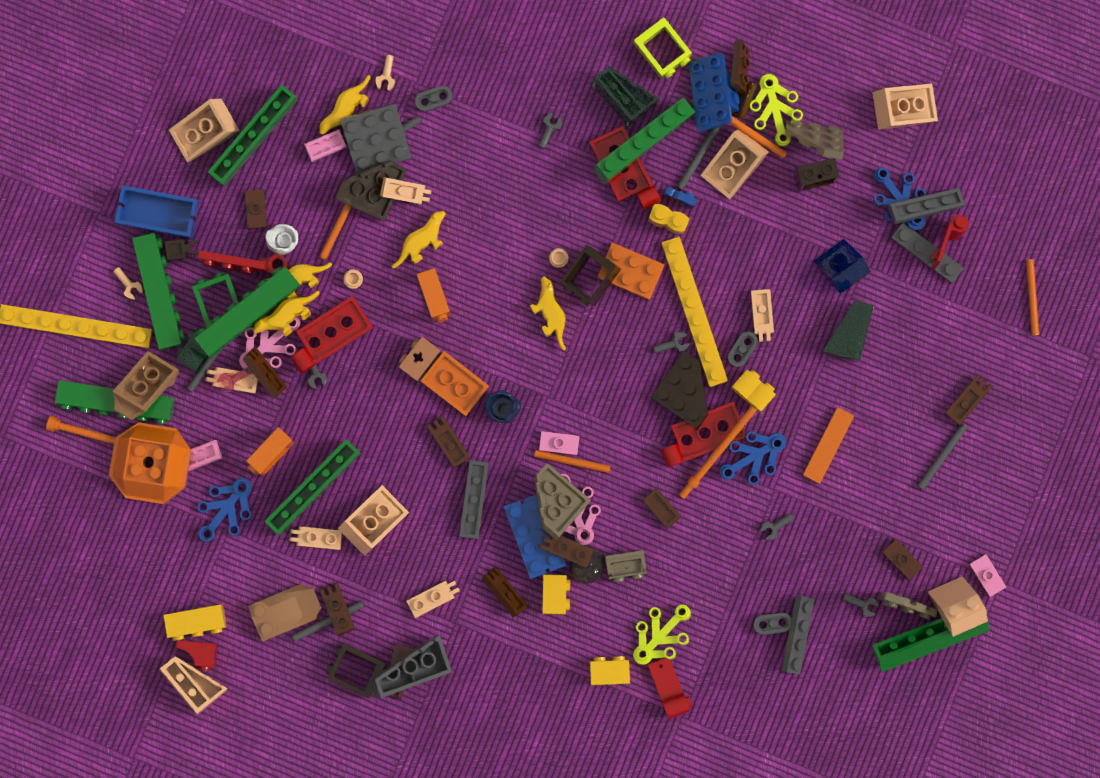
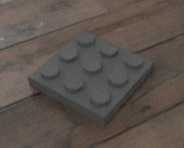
M395 103L340 119L356 173L386 161L396 163L412 158Z

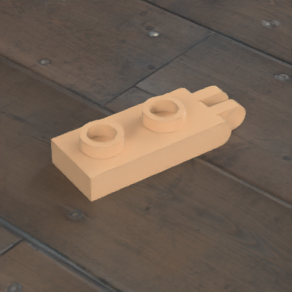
M383 177L380 196L422 204V201L429 202L430 198L423 197V194H431V190L425 189V185Z
M770 289L751 291L754 334L758 335L759 342H763V334H766V341H771L770 333H774Z
M215 367V371L207 370V374L214 375V378L206 377L205 381L213 382L212 386L256 394L258 379L253 373Z
M298 526V530L290 529L291 534H298L297 538L289 537V541L297 542L296 546L341 550L342 532L340 530Z
M444 581L407 600L414 617L417 618L454 599L453 594L460 590L456 588L451 591L450 587L456 585V582L453 581L448 584Z

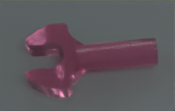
M247 367L232 376L223 373L219 376L217 382L220 383L228 380L229 385L221 390L223 392H231L234 390L235 382L253 372Z

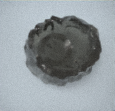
M584 545L594 550L587 567L585 568L569 561V569L575 581L589 584L601 577L605 567V555L593 546Z

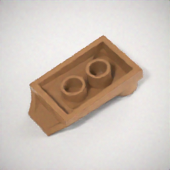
M147 351L113 390L114 410L130 420L143 414L166 388L174 385L179 369Z
M299 584L251 604L248 608L262 642L316 620L321 606L313 587Z

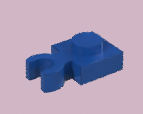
M667 186L664 193L665 196L675 199L677 202L692 209L697 202V199L694 198L695 195L688 191H684V193L678 192Z

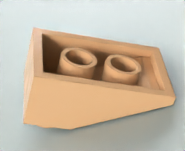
M932 84L884 88L872 92L878 130L938 121Z
M209 99L169 129L187 162L224 143L240 131L222 99Z
M737 129L722 146L701 176L727 198L731 199L760 165L769 151Z
M382 485L338 529L365 556L409 512Z
M963 576L928 591V595L952 636L988 622L984 604Z

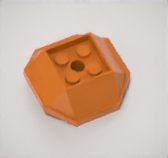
M138 422L115 437L109 477L125 498L165 505L170 499L186 488L192 450L177 428ZM152 457L154 465L151 468H147L145 461Z

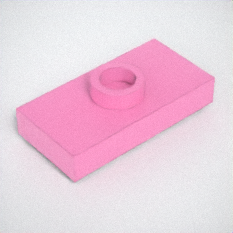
M340 130L304 144L311 162L347 148Z
M541 431L539 451L577 455L579 436Z
M217 440L191 449L188 472L223 459Z
M986 554L969 564L989 597L1006 588V585Z

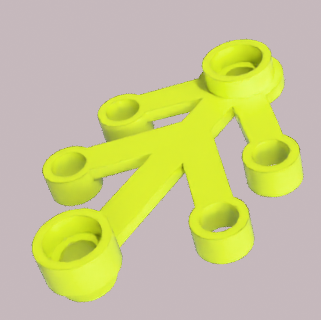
M766 74L760 79L759 86L761 90L756 99L750 103L749 108L752 112H758L761 108V102L768 94L769 103L760 118L755 121L754 127L756 130H763L767 119L772 113L777 130L775 143L780 147H785L789 144L791 138L786 136V141L780 140V136L785 135L780 111L790 116L792 120L797 121L802 119L803 113L801 110H794L777 100L776 93L785 97L789 103H795L798 99V94L795 91H788L778 85V79L774 75ZM766 81H772L773 85L767 86ZM790 94L795 95V98H796V99H795V100H790V99H789V95H790ZM757 103L759 105V108L754 109L752 107V104ZM795 112L799 113L800 118L796 119L793 114ZM757 122H763V127H758Z
M679 605L675 609V615L661 630V611L657 607L650 609L652 640L648 644L646 640L648 625L643 621L637 623L636 630L639 632V646L634 650L633 654L637 663L645 665L653 658L672 660L676 656V651L672 647H667L665 650L654 649L658 645L663 644L687 645L689 643V637L685 633H680L678 636H667L680 621H687L690 618L691 611L686 605ZM681 609L686 610L684 615H679ZM657 610L659 612L658 616L653 617L652 612ZM645 625V630L640 631L639 626ZM682 636H686L685 642H680ZM669 650L673 651L671 657L667 656V651ZM642 651L646 652V656L644 658L640 657V653Z

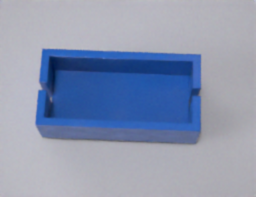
M122 185L119 203L125 207H117L114 222L117 226L193 239L196 224L193 219H197L200 204L197 199Z
M537 495L525 498L523 504L517 501L504 506L530 580L547 574L546 569L548 568L552 572L567 566L564 558L538 547L539 544L547 546L548 543L541 539L542 537L550 539L551 536L544 533L545 530L542 528Z

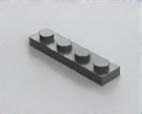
M956 188L892 203L888 206L894 224L961 209L965 206V202L960 189Z
M902 222L891 239L931 268L933 260L930 259L933 250L937 251L938 248ZM944 253L941 262L934 271L952 284L964 268Z
M472 460L469 462L459 537L479 539L489 466L487 462Z
M796 595L782 665L783 672L798 675L801 673L815 601L813 598Z

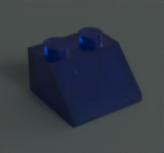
M845 239L814 260L815 265L839 294H842L871 272L863 256Z

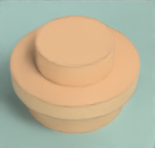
M560 248L554 249L549 256L550 263L557 268L565 266L568 262L567 252Z
M349 270L345 273L344 283L348 288L356 289L361 286L363 277L359 271Z

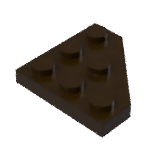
M386 161L340 180L333 198L385 221L394 199L380 196L383 177L402 181L407 168L392 161Z
M683 351L651 396L652 400L697 430L709 415L701 373V363Z

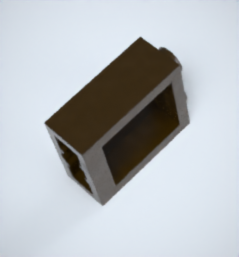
M835 158L797 167L794 172L798 192L834 184L840 177Z
M586 245L560 283L565 285L564 290L569 294H577L579 296L578 300L584 305L588 306L591 304L596 306L621 268L594 248ZM590 257L609 270L591 297L572 284Z
M345 643L342 647L338 646L334 655L337 659L334 664L330 663L326 672L329 675L327 679L360 695L371 698L373 690L370 681L365 690L335 677V674L346 650L377 664L371 678L384 670L386 662Z

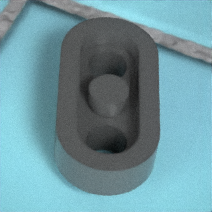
M439 86L421 92L416 96V107L422 112H428L446 106L452 101V91L446 86ZM442 93L447 96L444 100L439 98ZM425 99L429 102L426 106L421 104Z
M744 332L740 335L728 354V362L731 366L741 367L746 363L758 343L754 333ZM750 339L751 344L745 345L744 340ZM734 355H740L741 360L735 361Z
M786 613L761 615L754 620L753 627L758 634L762 635L786 632L790 629L791 617ZM780 619L785 620L784 626L779 625L778 622ZM761 621L766 622L764 629L759 626Z

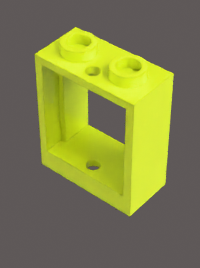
M662 18L634 40L633 44L660 79L664 77L669 78L676 72L675 68L679 65L683 67L691 61L692 52L665 18ZM665 29L683 51V54L662 69L644 45Z

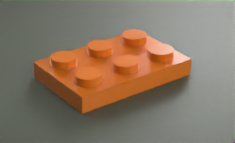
M612 243L606 258L620 267L621 270L611 284L650 300L665 264ZM602 266L597 278L603 280L609 270Z
M443 351L421 379L423 384L464 416L468 415L489 388V385L445 351Z

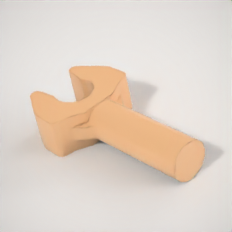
M386 55L383 74L376 77V85L379 90L383 81H388V91L395 85V80L390 76L394 58L392 55Z
M120 267L113 271L125 285L124 295L127 298L136 300L131 293L133 288H137L143 294L142 285L138 281L136 283L131 282Z

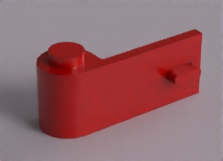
M955 215L945 226L937 251L933 250L930 259L933 260L932 270H935L941 262L948 239L952 241L959 240L968 229L969 222L965 216Z
M663 658L648 664L668 719L690 712V707H692L689 696L685 697L671 660Z

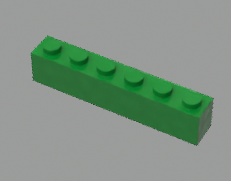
M281 84L208 171L209 175L225 187L298 101L297 97Z
M683 97L596 164L593 169L594 173L605 185L688 121L695 111Z
M151 233L132 238L158 348L160 351L183 346L185 335L183 329H179L178 322H181L179 311H175L174 308L176 297L174 292L170 291L169 285H172L170 274H166L165 267L168 265L165 255L162 256L160 248H163L161 237Z
M281 267L277 268L272 273L273 277L268 281L266 279L262 280L257 284L258 288L254 292H247L241 297L242 301L239 304L234 303L226 309L227 313L222 317L218 315L211 321L212 325L207 329L203 327L196 333L197 337L194 339L210 358L301 287L286 267L283 269Z
M58 381L55 403L60 405L61 409L71 410V407H78L80 412L90 413L91 409L98 410L97 414L109 416V412L117 413L116 417L126 418L114 410L113 388ZM159 396L135 420L147 421V418L155 419V423L160 424L172 421L175 399L173 397Z
M346 439L264 522L280 536L361 453Z
M941 618L872 645L874 656L881 672L988 632L990 631L989 624L985 622L956 636H952Z

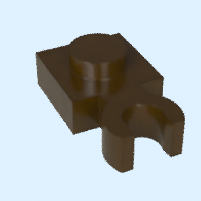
M184 239L164 241L166 260L186 259V253L197 255L199 251L191 250V245L197 244L198 241L192 240L188 244H184Z

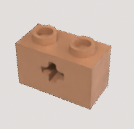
M423 337L420 340L416 338L410 346L412 348L411 352L408 355L405 353L399 360L401 364L399 368L417 382H419L441 353V350ZM422 354L423 361L415 363L414 356Z

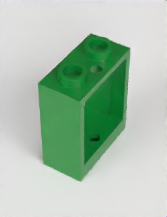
M224 272L214 275V279L209 281L206 279L195 282V286H192L207 328L212 325V320L209 319L200 290L226 281L233 303H240L230 275Z

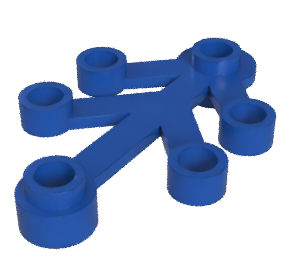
M884 167L876 169L873 173L874 181L878 184H884L894 199L885 198L884 195L877 194L873 198V204L878 207L882 205L889 206L892 203L909 200L911 184L915 180L914 175L906 173L902 177L903 189L901 195L890 180L889 171ZM884 172L885 177H881L879 173ZM910 177L911 182H907L905 178ZM918 188L913 193L914 198H918L917 192H921L922 196H926V192L922 188ZM876 198H881L882 203H878ZM887 210L884 218L886 221L892 222L893 219L888 217L890 212ZM923 217L919 218V223H915L914 220L903 223H907L908 227L912 230H920L924 227L926 220Z
M753 430L747 431L745 438L748 442L758 441L765 443L760 448L741 444L737 440H733L729 444V449L732 452L740 451L749 455L732 465L728 463L722 464L719 467V475L725 480L732 479L736 471L753 462L751 472L747 476V481L752 485H756L760 480L758 473L763 455L770 452L768 462L764 465L763 469L766 474L773 475L776 472L775 462L777 454L786 446V439L780 433L765 436L757 434ZM754 433V438L749 440V434ZM775 440H780L778 446H774ZM737 443V449H732V444ZM768 466L773 467L771 472H767ZM730 469L731 473L726 476L725 470ZM755 475L756 480L751 482L750 478Z
M239 478L234 481L233 485L223 487L212 486L209 489V494L214 498L219 497L221 494H233L228 500L208 503L202 501L198 504V510L201 513L221 508L209 526H204L200 529L199 537L205 542L212 541L215 537L216 528L227 514L230 525L228 528L229 534L237 536L240 533L235 511V503L239 498L242 509L240 517L243 520L251 519L252 512L249 510L247 495L250 494L252 486L247 479ZM244 484L245 490L240 491L239 485ZM214 488L219 490L217 495L212 494ZM205 503L207 505V509L205 511H202L200 509L201 504ZM244 511L249 512L248 518L243 517L242 514ZM233 526H236L238 528V531L235 534L231 532V528ZM207 530L211 532L209 538L204 536V532Z

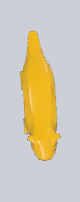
M367 75L360 85L347 89L338 96L334 110L319 125V133L321 135H324L334 127L342 125L340 119L351 116L359 103L363 108L365 107L369 98L365 94L359 93L368 84L370 75Z
M444 211L433 213L424 227L410 233L406 237L401 256L392 265V268L402 264L408 255L411 256V261L417 264L423 259L419 254L421 250L427 248L430 244L433 245L435 250L443 245V242L437 238L440 224L446 215Z
M332 263L319 267L297 264L291 267L289 271L300 286L303 283H308L309 287L313 288L319 284L318 278L313 276V274L325 271L332 266ZM293 292L287 298L297 297V295L295 292Z
M544 276L541 278L539 301L537 305L532 304L530 307L534 315L541 311L544 319L547 321V327H542L545 336H551L555 331L559 346L565 351L566 347L564 346L562 335L566 316L555 300L553 283Z
M316 291L308 297H294L284 300L271 315L255 323L253 332L257 334L267 330H282L283 335L287 337L292 332L288 324L300 315L303 320H306L311 315V312L304 305L313 301L320 292Z

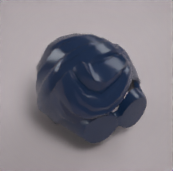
M504 390L490 393L485 400L484 406L487 416L494 422L511 423L521 410L520 401Z

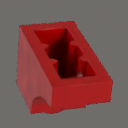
M177 640L176 648L188 652L194 659V665L199 666V670L210 671V667H215L218 644Z

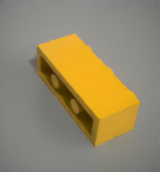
M223 605L164 615L167 638H173V641L182 640L184 635L192 634V637L203 636L205 631H211V634L223 632L222 628H227Z

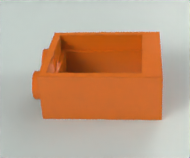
M435 268L418 273L417 277L433 322L437 320V323L448 320V316H451Z
M278 427L247 459L249 463L248 468L255 475L261 474L264 476L295 442Z

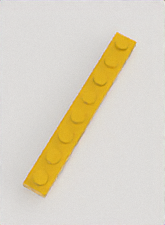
M676 237L664 241L661 244L709 388L728 382L681 239Z
M3 304L0 307V324L150 349L152 329Z

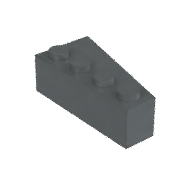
M440 635L431 637L372 677L369 681L375 698H383L451 673L452 670Z

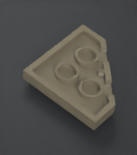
M797 120L786 121L785 135L789 138L795 136L799 139L798 143L809 149L812 147L816 148L818 154L824 157L843 158L842 129L836 126L823 127L817 123L805 124Z
M547 463L534 477L542 528L557 540L591 500Z
M880 592L878 600L883 601L882 605L891 608L900 606V611L914 614L915 611L919 613V617L930 620V617H936L938 611L918 602H910V599L888 592Z

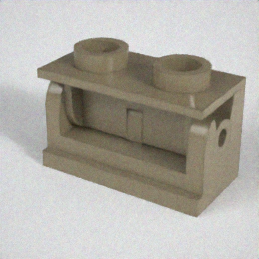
M644 550L605 556L608 579H613V582L625 581L624 577L632 576V580L644 578L643 574H647Z

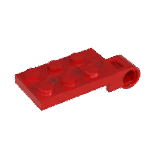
M623 125L590 141L589 144L598 162H600L610 154L609 149L612 146L620 147L630 138ZM640 158L628 166L629 169L626 173H619L608 182L618 202L635 194L644 210L661 202L660 196ZM634 180L637 184L636 189H627L626 182Z
M200 250L198 254V259L206 267L216 268V265L228 271H234L236 268L245 274L253 275L254 272L272 275L275 271L273 264L277 260L283 262L282 269L284 267L288 269L287 260L279 254L273 255L270 258L261 257L260 261Z
M351 296L296 331L305 348L296 352L290 358L300 374L372 330L373 326L355 298ZM343 318H351L353 321L352 325L347 328L342 326L341 321ZM329 327L336 330V335L333 338L325 335V331ZM318 338L320 345L317 348L310 347V339Z
M734 401L708 411L709 415L698 430L685 421L671 425L677 444L660 450L667 468L714 451L740 420ZM725 421L728 424V429L725 432L719 431L717 428L718 422ZM744 427L734 440L740 441L745 439L746 432ZM707 428L710 431L709 438H701L699 435L700 429ZM684 435H689L692 438V443L688 446L683 445L681 442V438Z

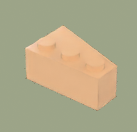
M176 656L160 668V672L196 715L227 691L226 687L202 674Z

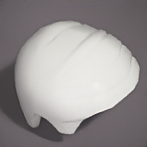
M279 224L266 233V245L274 254H288L298 243V233L290 225Z

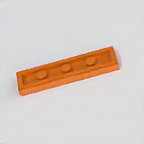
M839 407L836 408L802 476L818 484L821 483L854 415Z

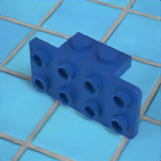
M719 52L690 62L689 70L697 130L704 132L730 124L732 122V113L739 111L738 104L740 99L737 91L731 86L732 74L726 70L724 54Z

